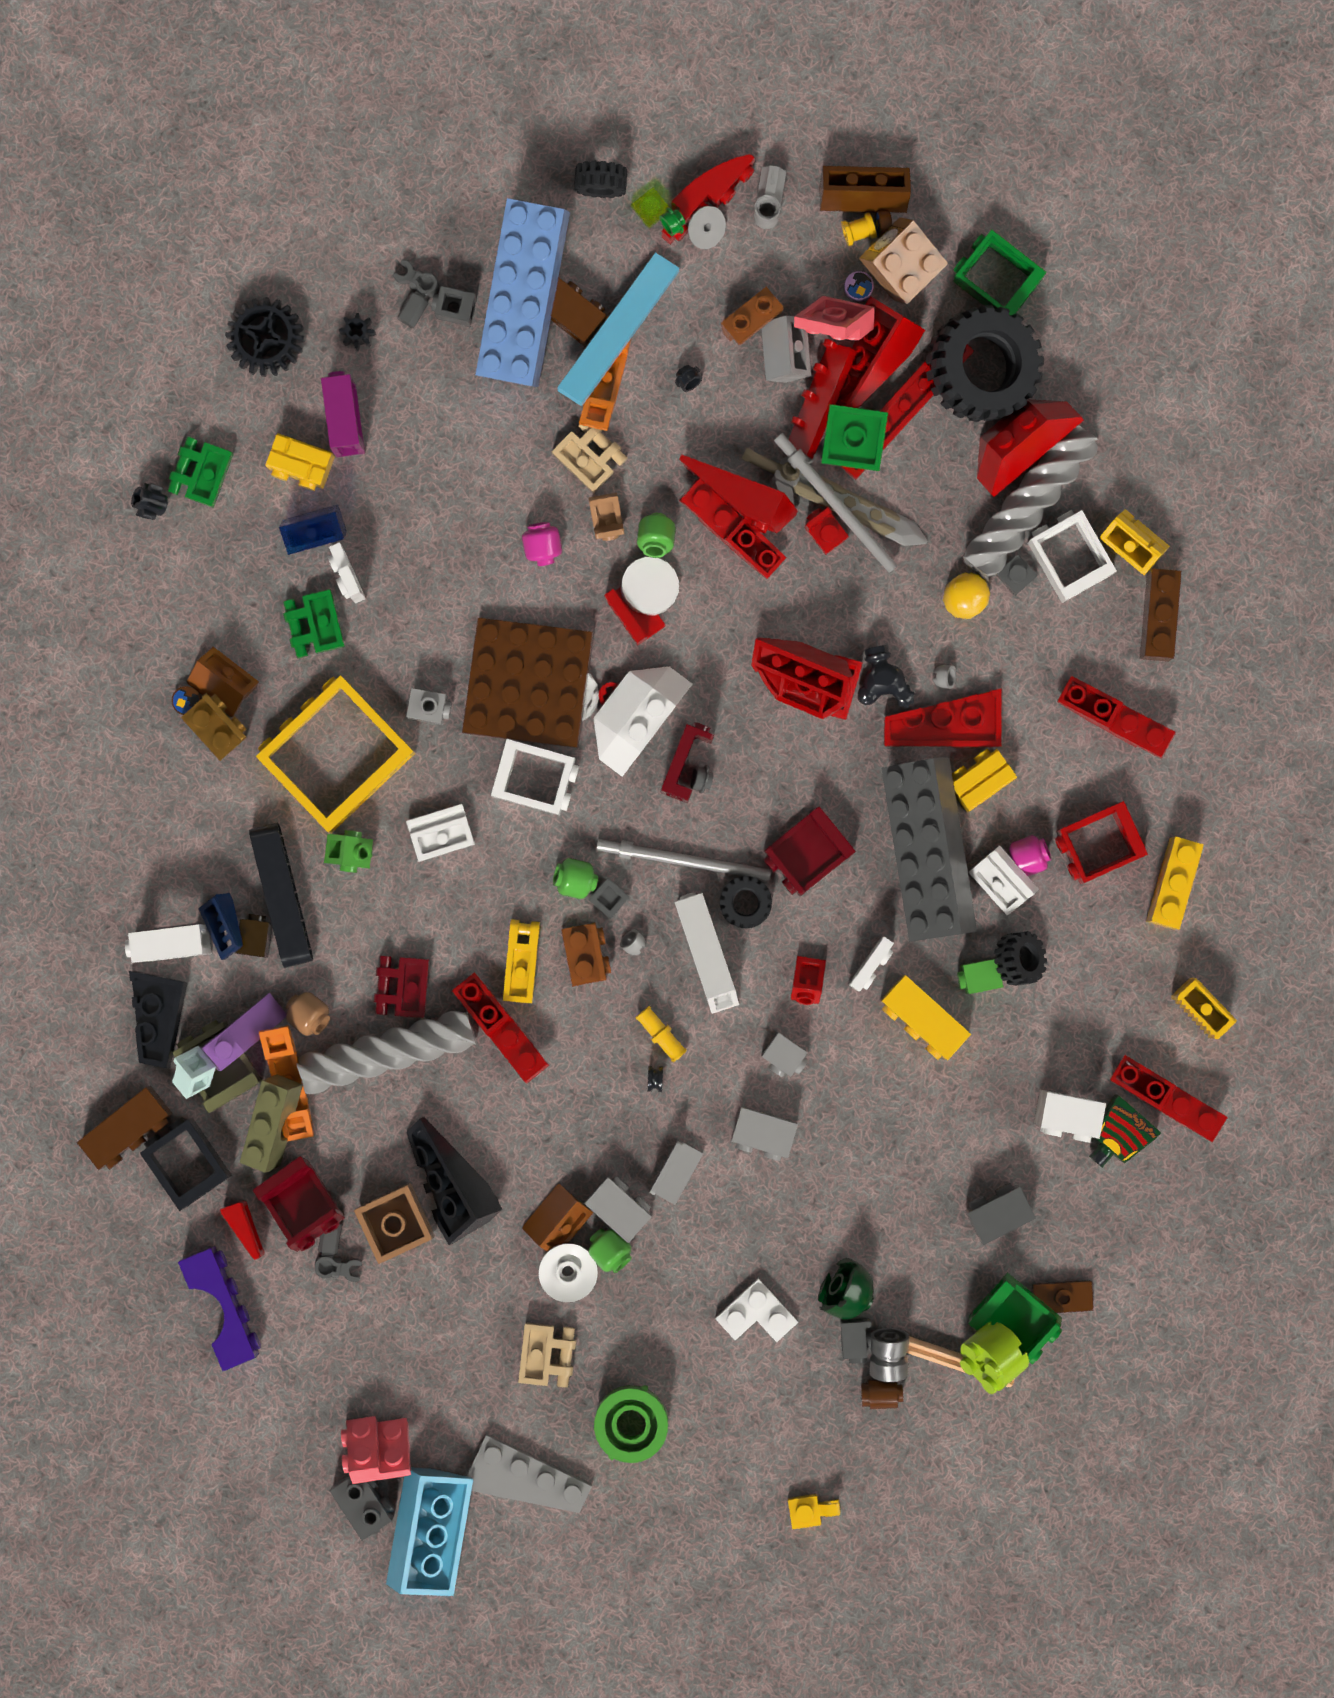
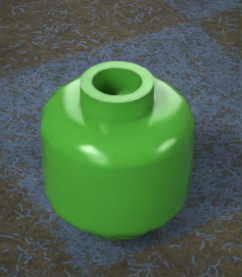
M658 512L642 518L638 524V548L645 555L652 558L663 557L672 551L675 543V523L666 515Z
M572 858L565 859L562 864L558 863L553 875V886L557 887L559 894L577 899H584L590 891L594 892L598 883V875L594 874L591 863Z
M600 1229L590 1238L592 1244L588 1253L602 1271L617 1273L632 1259L630 1243H627L613 1229L607 1231Z

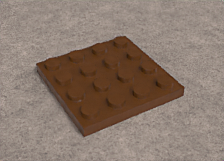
M478 618L462 733L578 748L594 633Z

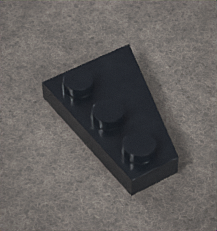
M129 971L134 996L132 997V1005L135 1008L137 1026L135 1027L139 1063L166 1069L170 1068L187 982Z

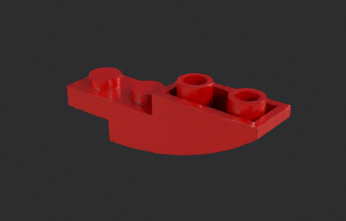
M748 154L723 162L706 171L687 185L671 201V208L679 210L685 219L686 224L682 226L684 232L670 236L663 229L661 231L662 238L670 245L675 239L681 241L688 233L687 225L692 215L699 208L708 206L707 202L716 208L721 203L727 205L736 194L734 188L740 181L743 183L747 182L754 173L755 157Z
M698 478L679 499L681 503L699 518L698 520L764 578L768 579L787 558L766 537L751 528V523L742 518L701 478Z
M1073 676L1070 677L1057 700L1058 703L1135 748L1139 747L1160 759L1163 758L1176 735L1175 731L1125 706L1123 702Z
M475 972L452 990L526 1084L549 1066L548 1062L534 1046V1043Z
M1124 1055L1110 1078V1081L1212 1143L1228 1119L1227 1116Z

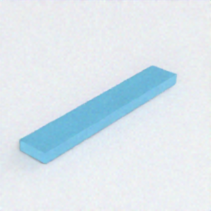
M655 252L559 384L558 392L583 406L679 273L678 266Z

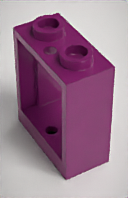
M344 371L330 372L327 374L328 377L321 378L330 449L337 458L365 454L356 384L351 375H345Z

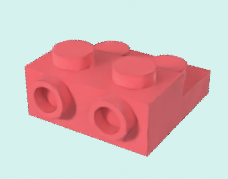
M822 296L794 316V327L804 329L809 334L821 333L830 335L836 340H859L874 329V307Z
M376 1416L346 1420L347 1429L341 1430V1440L343 1447H347L348 1455H342V1466L344 1473H349L352 1484L411 1475L407 1418L377 1422Z

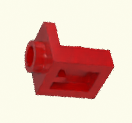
M819 507L806 517L809 522L805 525V529L825 555L849 538L848 534L832 515V510L829 507L823 511Z
M797 956L791 1000H795L803 1005L819 1004L826 960Z

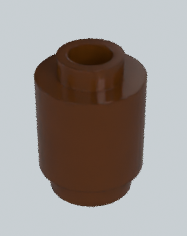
M877 1379L868 1380V1383H861L862 1407H870V1410L898 1408V1402H903V1385L897 1384V1382H884Z

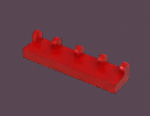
M825 339L823 342L826 350L820 364L815 363L813 366L816 374L809 390H803L802 396L805 400L798 417L793 416L791 419L794 427L788 440L797 450L801 449L809 459L814 458L826 429L829 405H836L857 354L854 349L838 345L829 339Z

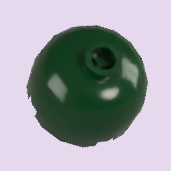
M844 1258L836 1263L840 1267L832 1279L830 1274H827L821 1284L818 1301L822 1303V1306H819L820 1310L840 1319H851L871 1307L874 1300L873 1279L866 1268L852 1259Z

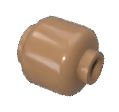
M305 992L299 996L294 995L286 1005L288 1010L286 1013L287 1022L305 1036L320 1034L330 1021L329 1007L310 992Z

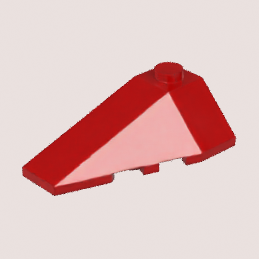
M870 296L865 305L874 307V329L861 339L854 341L852 349L857 354L836 405L859 408L912 354L926 330Z
M682 454L679 458L686 469L697 478H701L728 505L749 521L751 528L758 532L766 533L769 530L778 533L798 513L796 507L782 491Z

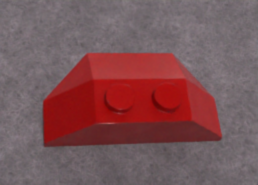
M1027 399L1025 406L1010 415L1004 416L980 437L977 479L993 497L1084 421L1082 416L1067 401Z
M761 637L755 639L751 666L755 672H759L764 684L776 700L822 720L848 704L853 675L846 660L800 641Z

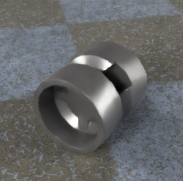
M895 1328L877 1329L871 1333V1353L873 1355L870 1357V1375L874 1379L884 1382H897L906 1379L908 1376V1357H906V1352L909 1350L908 1333Z

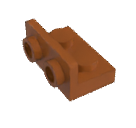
M766 286L721 322L722 332L729 341L734 339L738 345H741L783 312V305Z
M596 922L561 929L572 987L607 980L606 974L611 973L609 957L602 956L600 945L606 944L603 927L597 928Z

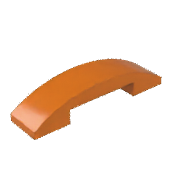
M632 338L584 403L579 425L608 431Z
M289 1025L260 1030V1040L265 1060L268 1061L271 1076L278 1074L303 1084L296 1064H299L298 1055ZM303 1086L296 1112L291 1113L287 1117L282 1127L283 1136L288 1141L314 1136L308 1098Z

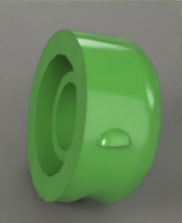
M647 1385L618 1387L610 1391L598 1405L594 1420L596 1439L611 1460L615 1459L624 1463H637L647 1460L656 1454L665 1442L668 1432L666 1408L660 1398L648 1389ZM634 1410L643 1415L646 1425L640 1434L627 1436L620 1432L617 1427V1419L625 1411Z

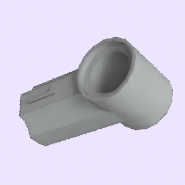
M769 165L761 168L754 207V221L756 225L763 229L773 228L778 223L787 171L777 166ZM768 207L774 211V214L766 217L760 213V210Z

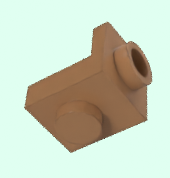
M617 492L589 497L596 539L602 538L603 541H611L617 539L619 535H623L624 528Z

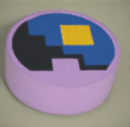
M862 271L851 273L844 284L846 296L854 302L867 300L874 288L872 278Z

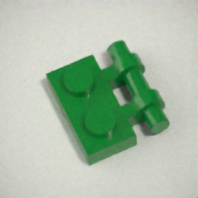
M187 437L184 446L179 448L177 455L180 457L175 471H171L168 478L170 484L167 492L178 495L181 485L187 486L185 498L214 508L234 454L231 451L206 442L201 453L194 450L198 440ZM190 461H195L197 464L192 478L186 476Z
M331 589L302 596L305 608L297 609L295 599L283 602L285 607V613H283L285 623L289 624L292 636L289 639L291 648L295 649L297 659L308 656L306 645L311 643L314 644L317 654L345 647ZM307 618L311 633L303 635L300 620Z

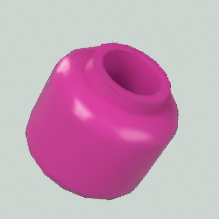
M550 522L528 525L527 531L522 534L525 557L529 561H537L538 566L555 563L554 558L562 553L563 549L559 530L555 526H550Z
M1030 835L1010 844L1009 856L1028 877L1043 872L1048 868V861H1051L1052 858L1043 838L1039 840L1036 836Z

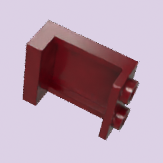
M694 722L693 726L686 724L662 785L661 794L688 804L693 790L677 783L694 740L699 739L712 744L714 735L710 733V727L698 722Z
M818 806L766 848L764 852L767 856L763 860L773 872L779 870L785 879L781 882L791 895L797 892L799 896H802L856 851L820 806Z
M302 1156L253 1189L258 1200L264 1202L286 1237L287 1246L296 1252L309 1249L315 1244L317 1237L337 1229L340 1225L339 1222L345 1218L311 1163Z

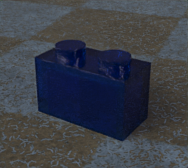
M338 504L284 519L279 526L288 555L343 540L347 533Z

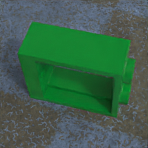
M991 229L987 236L981 234L971 248L975 251L968 259L963 256L955 266L953 271L957 274L953 282L982 305H993L994 309L1004 307L1009 309V315H1014L1040 284L1047 272ZM989 247L1028 276L1005 307L966 278L967 274Z

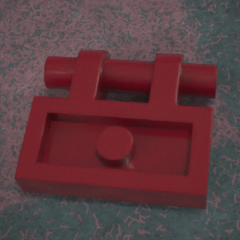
M380 956L379 967H376L375 975L378 976L377 993H374L373 1002H376L375 1014L387 1015L388 1004H396L395 1016L425 1018L430 959L400 957L399 969L391 968V956ZM390 977L398 978L397 995L389 994Z

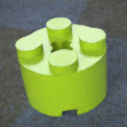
M988 1322L961 1345L963 1359L960 1361V1366L966 1374H973L989 1394H994L1005 1388L1028 1368L1029 1358L1027 1353L1022 1355L1018 1348L1022 1343L1009 1328L998 1322L994 1325Z

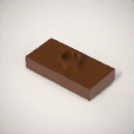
M1091 1280L1032 1284V1293L1056 1313L1094 1311Z

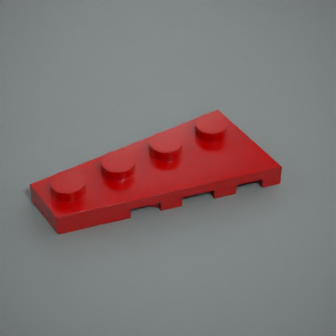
M1002 688L884 717V747H1002Z

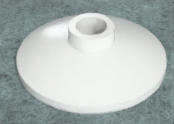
M565 1243L553 1247L544 1255L539 1266V1280L542 1288L550 1297L557 1301L575 1302L581 1300L592 1291L597 1281L598 1271L596 1262L591 1258L588 1250L577 1244ZM565 1266L573 1268V1273L570 1276H565L562 1273Z

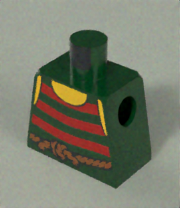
M1115 1094L1105 1109L1100 1139L1095 1138L1100 1144L1089 1157L1102 1168L1113 1155L1121 1162L1126 1163L1155 1140L1161 1132L1123 1098Z

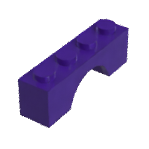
M212 1246L180 1260L178 1264L188 1288L210 1293L222 1306L224 1312L223 1329L219 1337L211 1344L222 1372L256 1358L259 1355L258 1349L261 1348V1344L255 1332L251 1333L247 1322L250 1321V1317L244 1305L240 1306L235 1296L239 1294L238 1287L233 1277L228 1278L224 1269L228 1264L223 1251H217L216 1246Z

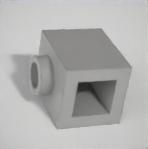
M411 688L406 717L410 720L443 725L444 719L449 720L452 702H447L448 696L446 694Z
M779 1032L776 1033L761 1055L771 1063L768 1068L780 1077H783L785 1073L791 1077L794 1072L799 1075L809 1061L804 1058L808 1052Z

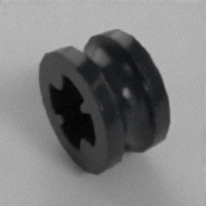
M648 1066L647 1092H651L653 1089L662 1092L663 1066H659L658 1069Z

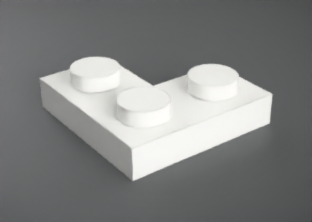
M340 542L330 546L329 549L332 555L328 556V560L333 571H338L340 575L336 582L342 595L346 599L351 598L355 604L365 600L366 597Z
M759 1278L715 1317L734 1340L738 1339L749 1327L758 1321L769 1335L778 1342L798 1323L795 1317Z

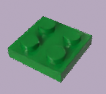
M830 404L821 463L880 471L888 413Z

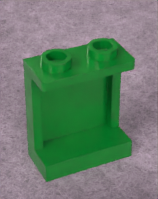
M1008 1272L971 1312L968 1324L976 1331L988 1322H991V1325L998 1322L1009 1328L1022 1343L1018 1347L1022 1355L1027 1353L1029 1363L1032 1365L1042 1355V1347L1047 1342L1053 1343L1062 1332L1060 1328L1062 1317Z

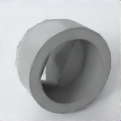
M952 665L938 666L933 671V673H937L936 678H932L933 682L938 687L952 689L956 682V668Z
M634 929L624 935L620 942V947L630 955H640V949L646 948V941L643 935Z

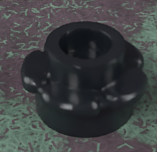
M686 365L679 369L675 380L677 387H681L684 392L696 388L702 381V376L699 374L700 368Z

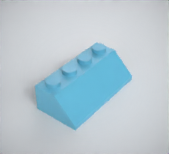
M411 1467V1475L404 1476L386 1585L399 1594L454 1596L473 1478L431 1468Z

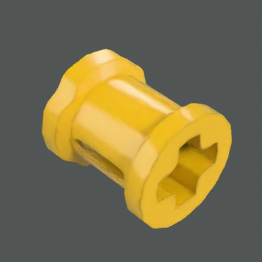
M869 212L865 213L863 218L851 222L841 221L842 231L848 246H852L853 242L867 237L874 239L877 237L875 225Z

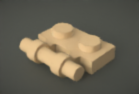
M578 425L585 434L579 438L571 431L552 451V454L594 494L614 473L607 463L613 459L621 466L628 457L620 451L621 447L616 442L612 443L601 433L602 430ZM593 441L604 451L599 457L588 447Z
M525 1322L518 1383L548 1386L550 1374L558 1375V1387H568L569 1377L573 1376L574 1368L571 1366L572 1350L576 1349V1340L574 1339L575 1328L563 1327L562 1338H554L553 1325ZM552 1348L561 1349L559 1364H550Z

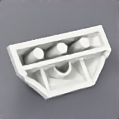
M670 666L629 671L594 717L599 760L620 776H623L692 686V683Z

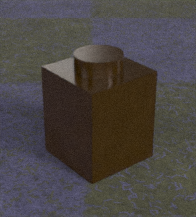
M249 914L248 919H240L239 929L243 946L235 954L267 958L269 955L272 924L271 922H266V916Z

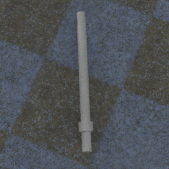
M783 433L780 434L774 442L789 458L787 461L794 469L798 468L886 571L890 573L898 565L807 462L806 459L808 457L801 449L797 450Z
M598 839L596 849L597 851L619 854L620 858L631 859V857L738 876H751L769 881L771 869L633 845V842L624 840L619 843Z

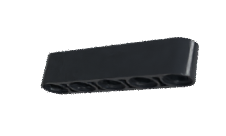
M277 822L250 829V840L282 965L284 968L311 962L313 961L312 949H308L311 946L305 922L301 921L304 918L298 894L294 893L297 890L291 866L287 865L290 862L283 836L280 837V835H283L281 827Z

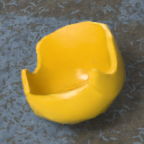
M965 572L953 578L946 585L943 602L947 611L955 618L971 619L980 614L988 605L990 590L987 582L980 575Z

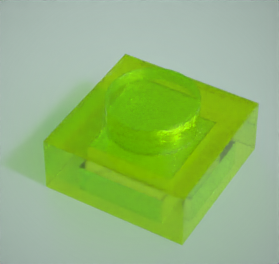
M654 187L631 204L632 210L648 229L660 221V216L665 213L666 208H670Z

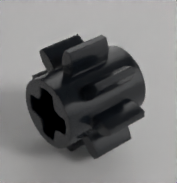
M356 313L355 318L350 320L344 317L346 326L339 329L341 335H347L343 344L345 346L351 343L354 344L356 351H359L360 345L363 344L371 347L369 337L376 335L375 330L368 329L372 323L371 319L367 318L363 321L359 313ZM353 328L361 329L363 334L360 337L357 334L354 335L352 332Z
M144 483L143 488L137 487L131 498V505L133 508L138 509L136 516L155 520L156 515L162 516L165 513L168 497L161 494L163 487L152 483Z

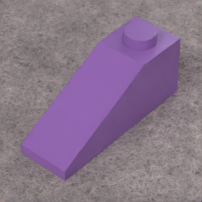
M268 993L200 1048L213 1062L216 1069L222 1071L260 1040V1030L274 1028L286 1018V1013L273 996Z

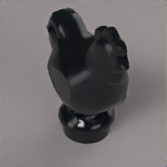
M882 645L865 649L866 657L864 660L870 663L872 667L865 676L864 685L858 690V701L865 706L872 705L881 695L892 694L897 699L899 707L908 708L914 703L913 696L915 693L906 684L902 670L887 662L891 657L888 646Z

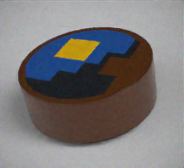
M888 210L876 212L877 238L892 225V217Z
M183 686L173 693L172 706L177 713L184 715L202 697L196 689Z

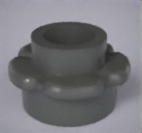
M708 765L704 767L695 766L691 775L690 787L698 790L699 793H703L705 789H710L712 786L714 775L713 772H709Z

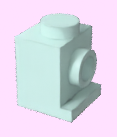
M199 1046L174 1058V1063L177 1066L172 1083L186 1099L210 1087L216 1066Z

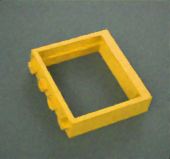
M341 675L337 679L335 677L330 678L322 686L323 692L316 699L314 697L309 698L300 707L302 712L295 719L292 717L288 718L279 727L281 732L274 739L271 737L267 738L258 747L260 752L256 755V758L317 822L331 834L416 754ZM342 689L393 742L398 750L338 808L326 817L270 757Z

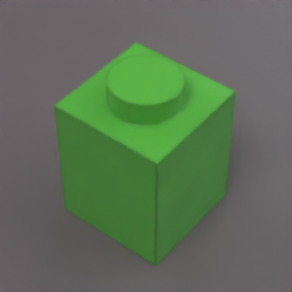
M994 959L960 965L961 971L957 972L958 984L960 989H965L966 994L1003 988V982L1000 978L1001 973H997L996 968H998V964L994 963Z

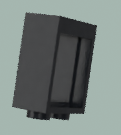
M183 1117L168 1126L171 1132L162 1138L157 1134L144 1143L146 1149L140 1152L179 1211L185 1209L232 1176L195 1120L190 1118L185 1121ZM187 1130L215 1173L181 1195L153 1153Z

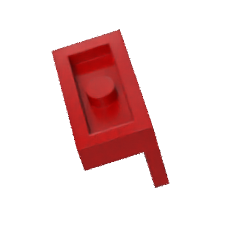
M621 587L617 590L613 588L604 595L605 600L637 646L665 627V623L658 614L647 615L632 610L624 601Z

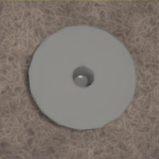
M704 206L692 215L688 225V234L693 245L700 249H709L716 246L725 234L726 222L721 210L714 206Z

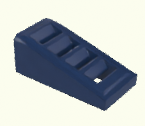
M230 893L216 894L198 908L221 960L227 959L243 946L236 910ZM230 940L232 945L228 947L227 942Z

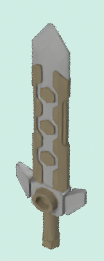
M746 448L741 459L774 474L772 478L773 488L784 492L793 504L794 492L816 504L833 510L798 468L794 469L787 461L788 457L781 459L780 463H777ZM807 458L806 460L810 464L814 461V458ZM820 475L862 525L903 546L927 543L926 537L916 522L882 505L873 503Z

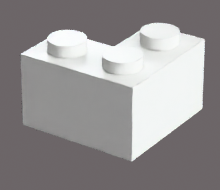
M1040 1089L1034 1124L1041 1127L1040 1132L1061 1137L1062 1132L1074 1134V1140L1091 1143L1092 1137L1100 1139L1106 1103Z

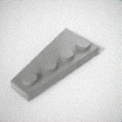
M486 1434L467 1474V1477L473 1478L472 1491L576 1513H580L592 1488V1484L489 1434Z

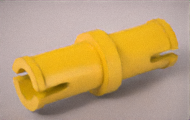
M650 1006L646 1007L635 1017L652 1036L651 1041L654 1044L658 1043L672 1062H675L686 1053V1048L670 1032L672 1028L668 1024L665 1026Z

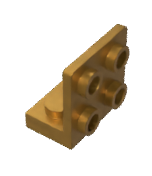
M206 693L199 702L180 718L221 761L246 739L243 733L247 729L235 716L231 720L223 712L227 707L216 694L210 698Z

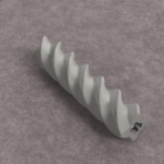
M1078 425L1040 457L1037 466L1030 469L1024 475L1019 488L1005 499L1001 511L994 514L987 521L983 533L970 542L963 556V563L987 582H989V576L1002 571L1006 565L1007 553L1018 550L1024 543L1025 531L1033 529L1041 523L1043 508L1057 503L1061 497L1062 485L1071 483L1078 477L1080 462L1088 461L1095 456L1098 449L1095 441L1098 438Z
M449 1011L444 1013L437 1021L421 1019L411 1025L409 1029L401 1027L388 1029L380 1038L367 1035L360 1037L352 1046L339 1043L329 1047L324 1054L313 1051L304 1053L298 1058L299 1064H296L305 1094H317L325 1091L331 1085H349L359 1077L372 1078L383 1074L388 1069H405L416 1062V1060L433 1061L445 1052H463L473 1044L476 1045V1036L468 1011L465 1013Z

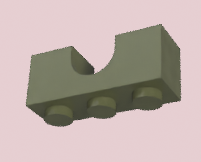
M278 1074L262 1080L240 1163L265 1173L281 1166L288 1141L287 1138L281 1136L282 1127L287 1117L291 1113L296 1112L303 1084Z

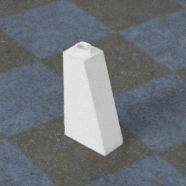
M703 893L683 895L680 897V901L674 903L711 1013L737 1006L739 1001Z

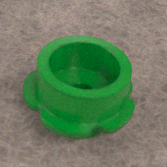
M666 208L665 213L660 216L664 229L670 236H674L677 233L682 234L684 232L682 226L686 224L684 217L679 210L675 209L673 211L670 208Z

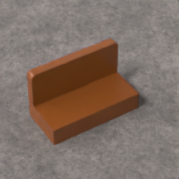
M212 647L197 660L187 683L202 695L207 693L211 698L216 694L227 707L224 712L233 717L237 713L242 701L255 690L259 681L215 647Z
M558 1184L523 1225L522 1229L539 1247L548 1252L557 1245L569 1243L594 1212L576 1199L565 1187Z

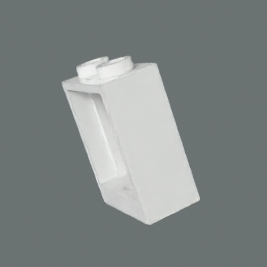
M1070 510L1057 518L1059 523L1051 528L1047 524L1032 532L1033 538L1028 542L1062 603L1110 577L1117 571L1082 510L1076 514ZM1076 525L1097 561L1099 568L1064 587L1040 544Z
M506 739L491 796L560 815L561 810L567 811L571 794L566 793L569 781L575 783L579 766L574 765V757ZM517 751L565 764L554 805L506 792Z
M202 924L128 933L129 940H125L126 956L131 957L132 963L212 954L210 935L206 925Z

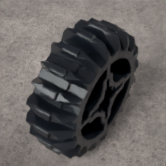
M265 297L263 305H260L255 298L252 300L254 306L252 308H249L246 303L242 304V308L245 311L243 314L234 311L233 315L238 321H228L227 323L234 331L225 333L227 339L233 340L226 346L229 351H234L231 358L234 361L240 360L239 367L241 369L249 366V373L254 375L259 367L260 375L266 377L268 368H270L272 374L277 376L278 366L281 365L284 371H288L289 368L285 362L288 359L294 364L297 362L295 356L292 355L293 352L298 354L303 352V349L296 345V343L305 342L304 336L298 334L304 330L302 324H295L299 320V316L296 313L290 315L292 309L289 305L281 309L282 303L276 299L271 306L268 297ZM268 316L264 318L260 325L254 326L249 324L257 317ZM277 318L281 319L287 326V340L282 339L281 336L275 333ZM268 331L271 338L270 340L265 339L262 343L259 336L260 334L266 335ZM243 334L248 335L249 338L255 341L253 356L244 350ZM270 349H282L277 355L262 359Z

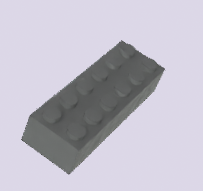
M949 757L930 758L882 767L909 942L976 932L977 926Z

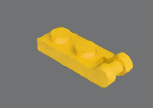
M511 919L503 1001L533 1003L540 922L531 921V924L520 923V920ZM530 935L529 944L518 943V936Z

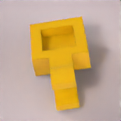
M817 1494L788 1498L792 1530L820 1526V1516L831 1517L840 1515L839 1499L818 1502Z

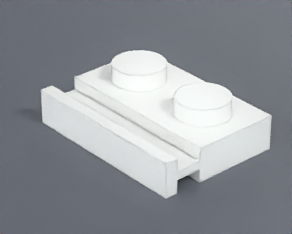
M463 804L406 821L418 862L475 845Z
M1000 845L968 872L1007 916L1039 890Z
M881 937L848 985L859 992L862 988L867 990L876 978L874 974L879 964L884 966L893 954V951L890 949L894 943L886 937Z

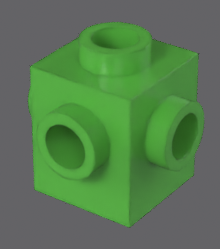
M345 830L344 835L327 834L324 863L340 865L339 871L357 873L358 867L370 869L373 839L362 838V832Z

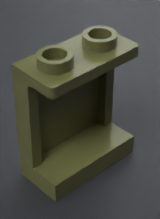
M215 1020L202 1028L203 1034L194 1039L190 1035L176 1044L179 1049L172 1052L173 1055L177 1057L196 1046L202 1047L228 1026L227 1021L219 1024ZM244 1052L222 1071H218L215 1068L210 1087L199 1092L205 1101L202 1104L207 1112L211 1113L261 1083L262 1079Z

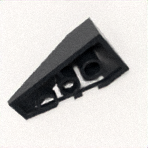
M425 1117L420 1118L407 1131L416 1164L420 1168H424L427 1175V1183L423 1184L426 1194L432 1192L437 1209L431 1210L434 1220L448 1245L457 1242L487 1224L503 1210L489 1184Z

